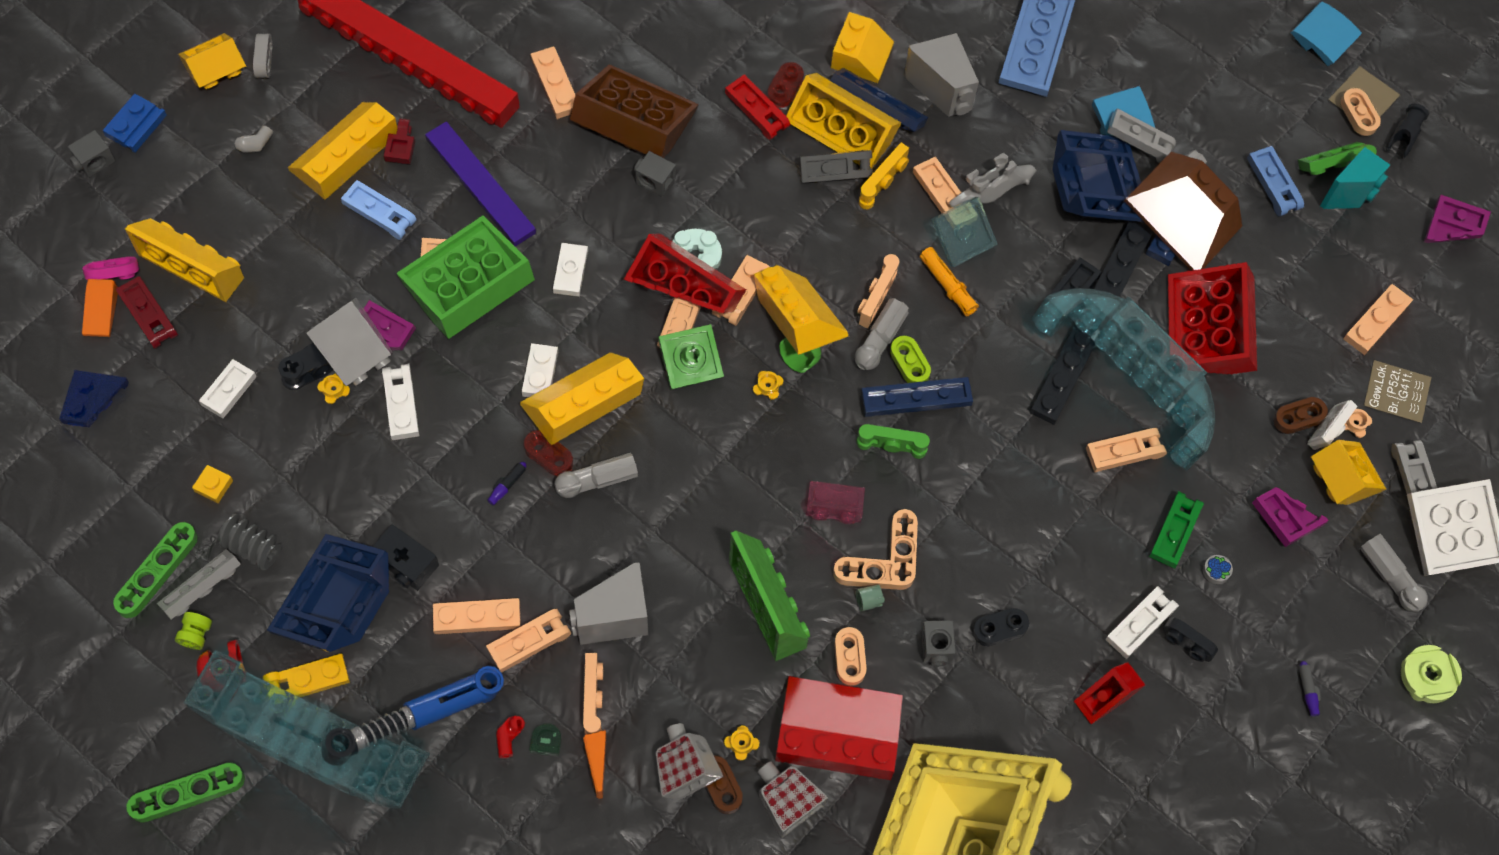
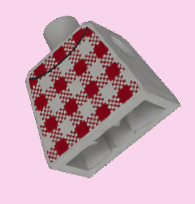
M682 723L674 724L667 728L670 742L660 747L656 752L662 797L681 800L723 777L722 771L703 736L692 733L686 734L684 724Z
M770 761L758 771V774L767 784L760 789L759 798L781 838L789 834L827 803L828 797L794 766L780 773L772 761Z

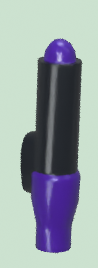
M517 463L506 477H501L493 487L494 491L487 499L491 505L494 506L508 493V490L526 471V463Z

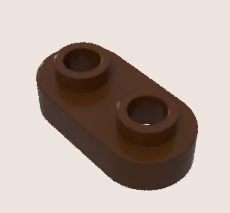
M1309 397L1280 407L1274 415V425L1280 432L1292 434L1321 424L1327 416L1328 409L1326 404L1319 398ZM1307 411L1313 412L1315 416H1310ZM1283 419L1289 420L1291 424L1285 423Z
M714 756L723 777L705 787L715 808L723 814H732L741 807L743 794L728 762L720 756ZM725 795H730L733 798V802L726 804L722 801V798Z

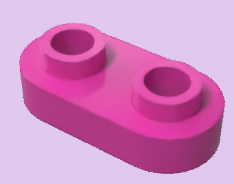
M121 257L91 262L83 266L82 269L86 280H108V278L115 277L129 279L134 277L135 273L139 271V265L136 257Z

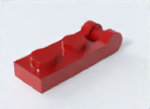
M745 74L725 87V94L761 129L763 135L768 140L777 136L779 130H785L790 126L787 116ZM771 117L775 120L772 124L768 121Z

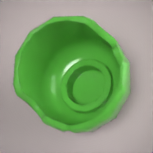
M786 337L779 345L780 354L784 362L798 373L806 372L815 366L821 358V347L798 355Z

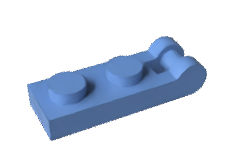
M1270 146L1249 153L1247 160L1272 201L1276 215L1283 216L1289 210L1297 211L1304 208V200L1274 148ZM1287 195L1289 200L1285 201L1283 196Z

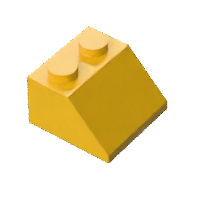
M849 12L833 50L831 69L840 70L845 68L860 78L879 83L894 41L873 19Z
M225 33L178 54L195 85L199 88L203 86L204 89L217 85L219 83L217 79L226 75L228 78L240 74L242 72L241 68L246 67L233 38Z
M1337 440L1311 456L1315 463L1313 468L1316 474L1324 479L1328 487L1326 489L1328 496L1337 504L1349 505L1386 490L1385 485L1360 442Z

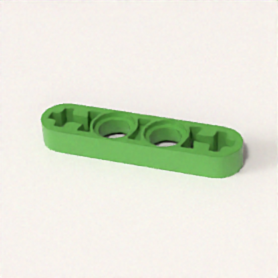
M186 522L175 524L117 593L113 605L122 617H136L196 545L198 536L190 524ZM180 533H187L189 538L187 540H180L178 535ZM171 543L173 544L174 547H175V546L178 547V549H179L178 552H176V550H175L172 546H170ZM162 553H172L173 558L169 564H158V558ZM145 575L154 576L153 584L147 588L140 587V579ZM136 588V590L140 594H142V597H139L137 593L135 595V593L132 590ZM125 600H132L134 605L130 608L128 606L124 607L122 603Z
M225 763L136 793L128 800L127 812L137 822H148L233 793L243 786L245 775L238 765ZM229 771L237 775L233 778L234 783L228 784L226 780L218 782L219 789H216L212 776H215L218 781L227 778V772ZM199 780H206L209 783V788L203 795H195L193 792L194 784ZM170 790H177L179 792L178 801L173 805H166L164 803L165 794ZM154 796H156V800L161 807L157 810V807L153 804L145 807V813L143 814L135 811V809L139 808V802L141 801L147 805L155 803Z

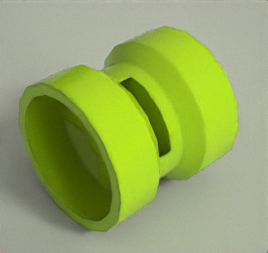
M185 612L181 621L183 627L177 632L174 641L187 648L202 650L206 641L204 635L205 632L210 630L212 620L197 613Z

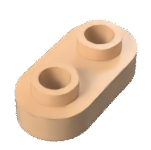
M1358 88L1347 90L1341 99V107L1354 130L1363 136L1374 134L1380 126L1381 120L1369 97L1363 90Z
M846 627L841 629L835 638L837 676L842 683L854 686L861 683L866 674L864 638L857 629ZM851 641L854 646L847 648L844 646V642ZM853 668L856 674L850 676L846 673V670Z

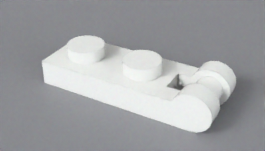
M410 364L401 365V368L391 369V367L382 368L391 439L399 440L418 437L419 428ZM403 378L404 384L393 385V380Z
M1159 586L1105 639L1126 659L1179 607L1174 600L1170 601L1163 595L1164 591ZM1156 603L1163 610L1159 612L1152 604Z

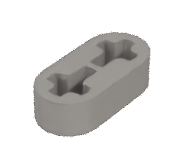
M256 34L253 58L255 78L270 77L273 52L271 34Z

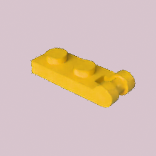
M900 143L862 185L859 197L861 208L871 209L874 205L875 196L882 189L886 190L891 185L894 179L893 176L898 171L901 173L909 163V159H907L909 147Z
M342 653L284 671L270 672L263 676L264 686L268 687L269 690L267 698L271 706L350 683ZM288 681L289 689L281 691L280 683Z

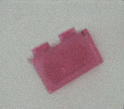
M810 481L806 516H812L813 519L820 521L829 518L837 519L844 524L861 523L865 488Z

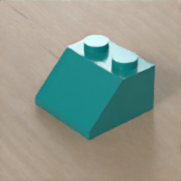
M1364 147L1335 179L1320 207L1323 209L1360 208L1366 200L1371 202L1379 193V188L1387 180L1388 176L1385 173L1390 164Z

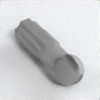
M892 298L884 306L870 329L871 332L866 341L856 350L855 362L860 369L870 371L879 365L883 351L891 343L909 313V308L904 302Z
M627 453L591 464V466L572 472L564 471L557 476L554 486L556 492L561 497L573 498L578 493L595 488H603L638 477V471L633 455Z
M1381 534L1361 546L1360 550L1385 583L1391 586L1399 597L1401 606L1406 611L1418 612L1426 607L1428 603L1426 591L1412 579L1406 571V566Z

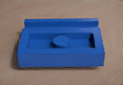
M134 93L102 131L109 139L130 148L136 153L167 115L164 109L157 108L155 104Z

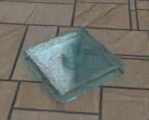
M973 197L931 219L950 267H955L998 245L979 197Z

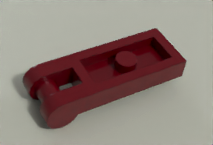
M140 276L116 288L118 295L154 349L161 346L162 341L178 336L176 330ZM161 324L163 329L154 333L152 329Z

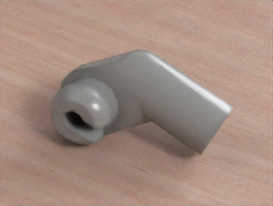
M263 125L256 135L238 137L235 140V147L237 150L245 153L259 152L263 149L273 131Z

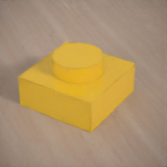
M207 465L192 489L194 492L219 503L233 482L231 476Z

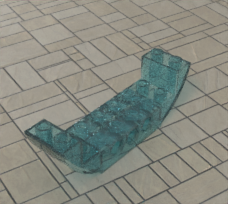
M1082 288L1062 290L1046 296L1031 319L1035 322L1036 327L1051 338L1072 319L1079 330L1088 334L1094 340L1096 346L1100 350L1105 351L1114 360L1118 368L1126 371L1133 378L1135 384L1139 388L1144 389L1153 398L1156 405L1164 408L1172 416L1174 422L1186 430L1167 453L1175 464L1187 471L1208 450L1213 437L1215 406L1211 390L1204 377L1207 372L1129 297L1123 299L1108 292Z
M214 650L184 701V704L216 727L244 742L247 746L351 796L388 808L398 809L402 807L430 755L429 752L402 740L399 746L387 739H384V741L379 739L376 744L371 742L369 747L366 746L365 749L350 756L343 765H330L323 759L321 754L322 745L329 732L336 728L353 729L356 726H360L246 672L242 662L217 650ZM341 742L331 743L332 748L337 752H344L346 750Z

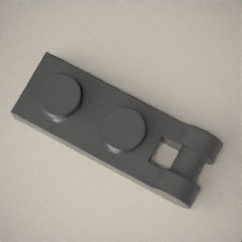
M872 150L800 156L802 183L870 177L873 174V168H870ZM852 160H860V169L853 170Z

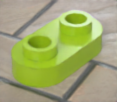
M899 336L894 339L890 354L907 383L928 381L931 367L917 342L909 336ZM905 350L908 354L902 355L899 351ZM919 372L921 376L916 377L912 373Z

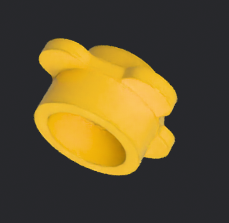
M761 371L758 373L757 384L753 386V392L756 395H766L771 400L777 399L779 396L778 389L783 385V378L770 371Z
M337 374L325 377L317 386L318 390L325 395V401L328 404H333L336 402V399L342 396L346 397L350 393L349 386H345Z
M739 726L731 736L725 738L724 744L727 748L732 749L737 760L742 761L747 758V754L750 751L758 749L759 740L753 738L748 727ZM744 741L745 744L740 745L739 742Z

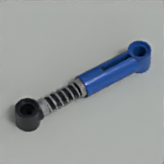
M485 666L473 675L404 703L399 712L392 711L391 715L385 714L384 718L378 717L376 722L370 720L369 724L363 723L361 728L356 726L353 729H333L329 732L322 745V757L330 765H343L350 756L357 754L358 751L365 749L366 746L369 747L371 742L376 744L379 739L384 741V737H392V734L395 732L399 734V731L402 729L404 731L407 729L415 731L478 703L490 702L496 697L503 686V675L497 668ZM480 680L489 681L492 684V689L484 688ZM341 742L346 750L344 752H337L332 748L331 743Z

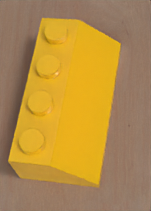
M818 73L805 76L786 115L791 125L838 153L872 150L870 168L874 167L890 146L901 125V122ZM852 160L860 165V160Z
M362 102L288 167V170L326 200L386 146L388 134L397 133L396 119L377 102Z
M150 218L129 224L125 228L140 257L224 302L230 298L244 279L240 264L235 259L219 255L209 245L202 246L198 244L193 237L186 233L181 235L166 222L162 221L159 223Z
M779 265L765 268L763 271L754 274L758 300L798 355L848 337L847 330L805 277Z
M608 353L521 401L520 405L548 442L553 445L641 395L644 377L629 358Z

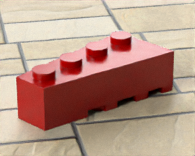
M662 234L648 235L624 278L626 281L667 293L670 296L690 301L723 314L733 313L747 290Z

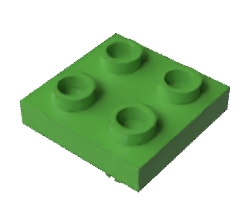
M711 324L658 337L670 390L724 377Z

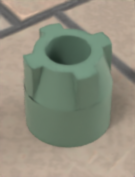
M879 584L856 589V600L861 611L883 606L885 601Z

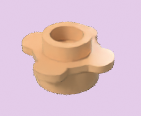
M1355 409L1344 424L1346 426L1345 430H1349L1356 437L1362 438L1366 435L1365 430L1367 426L1372 424V418L1364 410Z

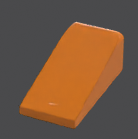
M103 279L87 280L82 327L83 336L110 337L118 297L116 291L118 287L115 281Z
M606 731L584 735L583 737L594 789L598 799L603 798Z

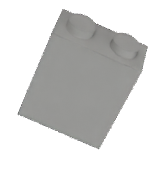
M955 33L909 45L904 72L905 78L948 117L964 115L972 111L979 81L958 34Z
M357 298L306 332L345 386L353 383L355 386L368 378L366 372L375 366L379 370L391 361L388 356L393 351Z
M640 563L631 564L574 599L575 609L569 610L573 636L579 635L580 645L648 635V620Z

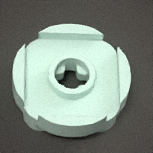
M688 229L675 234L674 243L688 252L692 250L702 252V254L698 255V258L714 269H718L722 259V248L714 232L703 229Z

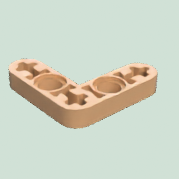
M907 509L899 510L894 514L891 524L890 560L842 557L837 560L833 570L836 582L845 586L868 587L879 584L883 589L905 590L913 584L916 574L918 525L916 515ZM902 518H906L907 523H909L906 535H901L902 524L900 522ZM900 543H905L909 545L911 552L903 556L897 553L895 547ZM900 563H906L904 573L908 577H906L905 581H900V577L897 576L900 570ZM843 566H849V571L853 572H850L849 576L845 577L843 572L838 570H842ZM859 566L863 567L861 572V578H857L859 573ZM870 567L880 569L882 572L881 578L877 580L870 579L866 574L867 569Z

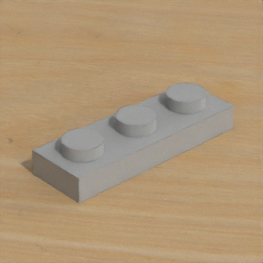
M225 549L157 604L170 619H173L175 616H181L195 600L207 596L212 591L213 586L219 581L231 577L235 573L236 568L241 564L232 553Z

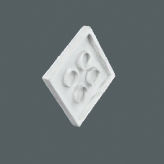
M1490 479L1407 494L1424 576L1499 563V517Z

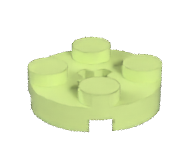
M1424 645L1414 649L1401 664L1402 681L1410 692L1411 697L1416 701L1427 703H1440L1449 699L1457 691L1462 680L1461 668L1455 657L1451 654L1447 655L1441 651L1442 648L1434 645ZM1427 668L1438 674L1434 681L1425 675Z

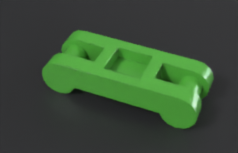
M870 424L862 425L859 428L857 446L862 450H868L873 446L884 448L888 452L904 451L910 452L917 459L926 456L930 443L929 437L924 433Z

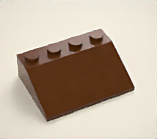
M609 64L575 94L570 120L578 123L581 127L600 133L605 138L618 141L627 148L635 149L646 155L650 151L664 158L674 147L696 112L698 104Z

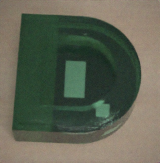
M552 724L539 725L532 734L530 753L559 756L562 742L559 729Z

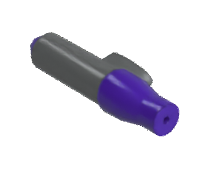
M1302 661L1299 666V672L1305 694L1304 698L1311 717L1319 716V702L1321 700L1319 687L1314 685L1310 665L1306 661Z

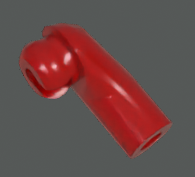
M521 716L509 717L497 729L496 738L499 758L513 756L512 741L525 727V721Z

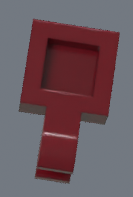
M399 119L397 133L388 134L384 151L385 161L411 164L415 139L411 136L412 126H409L410 120Z

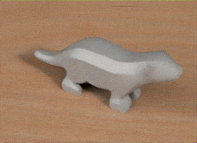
M1002 153L994 158L996 167L983 176H978L979 171L977 169L966 175V180L970 187L951 200L950 206L955 207L965 202L978 204L995 202L1011 188L1021 184L1029 185L1036 169L1032 165L1017 166L1014 161H1010L1007 164L1008 156Z

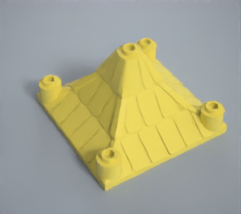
M914 743L873 855H1030V850L1033 847L1039 829L1038 826L1047 805V799L1052 802L1063 800L1071 790V779L1061 770L1062 764L1053 758Z

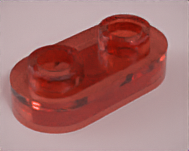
M788 62L783 64L768 88L767 95L778 108H784L792 102L803 82V68L797 63Z
M540 430L532 431L526 436L524 440L525 452L531 459L555 476L564 471H571L573 457L566 447L559 442L551 445ZM538 444L544 446L541 450L534 449ZM563 461L564 464L562 466H556L555 462Z

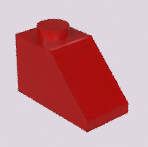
M1126 662L1111 669L1075 699L1074 702L1088 721L1093 724L1130 699L1145 686V683L1129 662Z

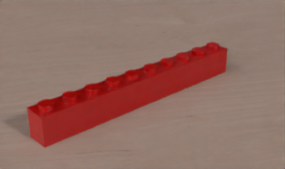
M298 0L299 9L305 15H312L325 27L334 28L344 38L352 39L359 43L364 50L376 53L384 62L398 66L406 75H413L426 87L435 88L445 98L455 100L465 110L477 113L489 124H495L502 128L520 107L516 91L361 0Z

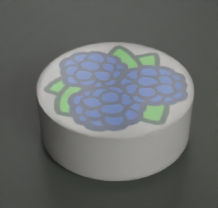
M1222 555L1209 557L1203 565L1204 577L1213 584L1225 583L1233 572L1231 562Z

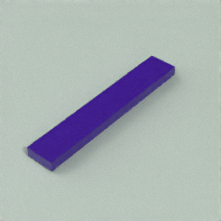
M447 121L425 134L426 140L515 247L536 234V228Z

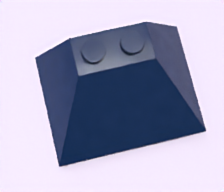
M1060 130L1057 137L1052 170L1064 211L1088 217L1144 222L1124 201L1141 183L1130 144L1115 136Z
M325 534L267 631L326 652L359 642L389 593L388 553L385 550Z

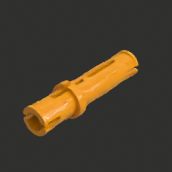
M933 247L925 249L919 258L944 287L947 297L959 306L965 316L973 314L979 308V305L967 292L966 285L954 276Z

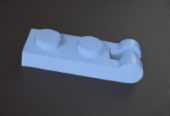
M358 180L354 182L341 198L343 205L385 229L398 240H401L406 234V228L412 226L417 220L410 211ZM395 216L400 218L397 224L392 221Z

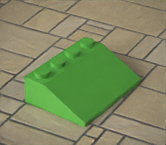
M481 216L397 272L399 279L424 312L448 339L535 280L529 260L484 216Z
M739 531L731 532L729 564L775 662L806 649L808 638L810 637L809 630L805 622H800L796 615L798 612L797 605L793 597L788 598L784 590L786 588L785 580L781 572L776 573L772 565L775 562L770 549L764 548L761 540Z

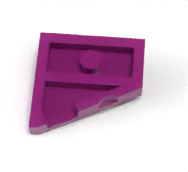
M1440 195L1437 199L1424 242L1434 243L1481 238L1484 235L1491 211Z
M369 300L364 310L391 350L402 351L414 333L415 325Z
M1277 487L1257 497L1252 502L1285 547L1321 528L1329 521L1323 515L1318 518L1305 510L1307 505L1299 500L1292 499L1286 492Z

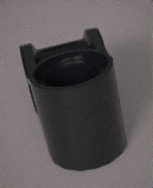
M314 343L289 357H285L281 360L278 367L282 376V383L289 390L301 389L303 386L323 378L333 371L331 365Z

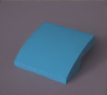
M1320 2L1290 32L1306 51L1313 48L1327 66L1333 64L1362 34L1349 19L1324 2Z
M1140 86L1100 97L1092 102V107L1102 125L1100 129L1101 135L1114 136L1108 133L1107 130L1112 114L1117 108L1155 128L1150 109Z

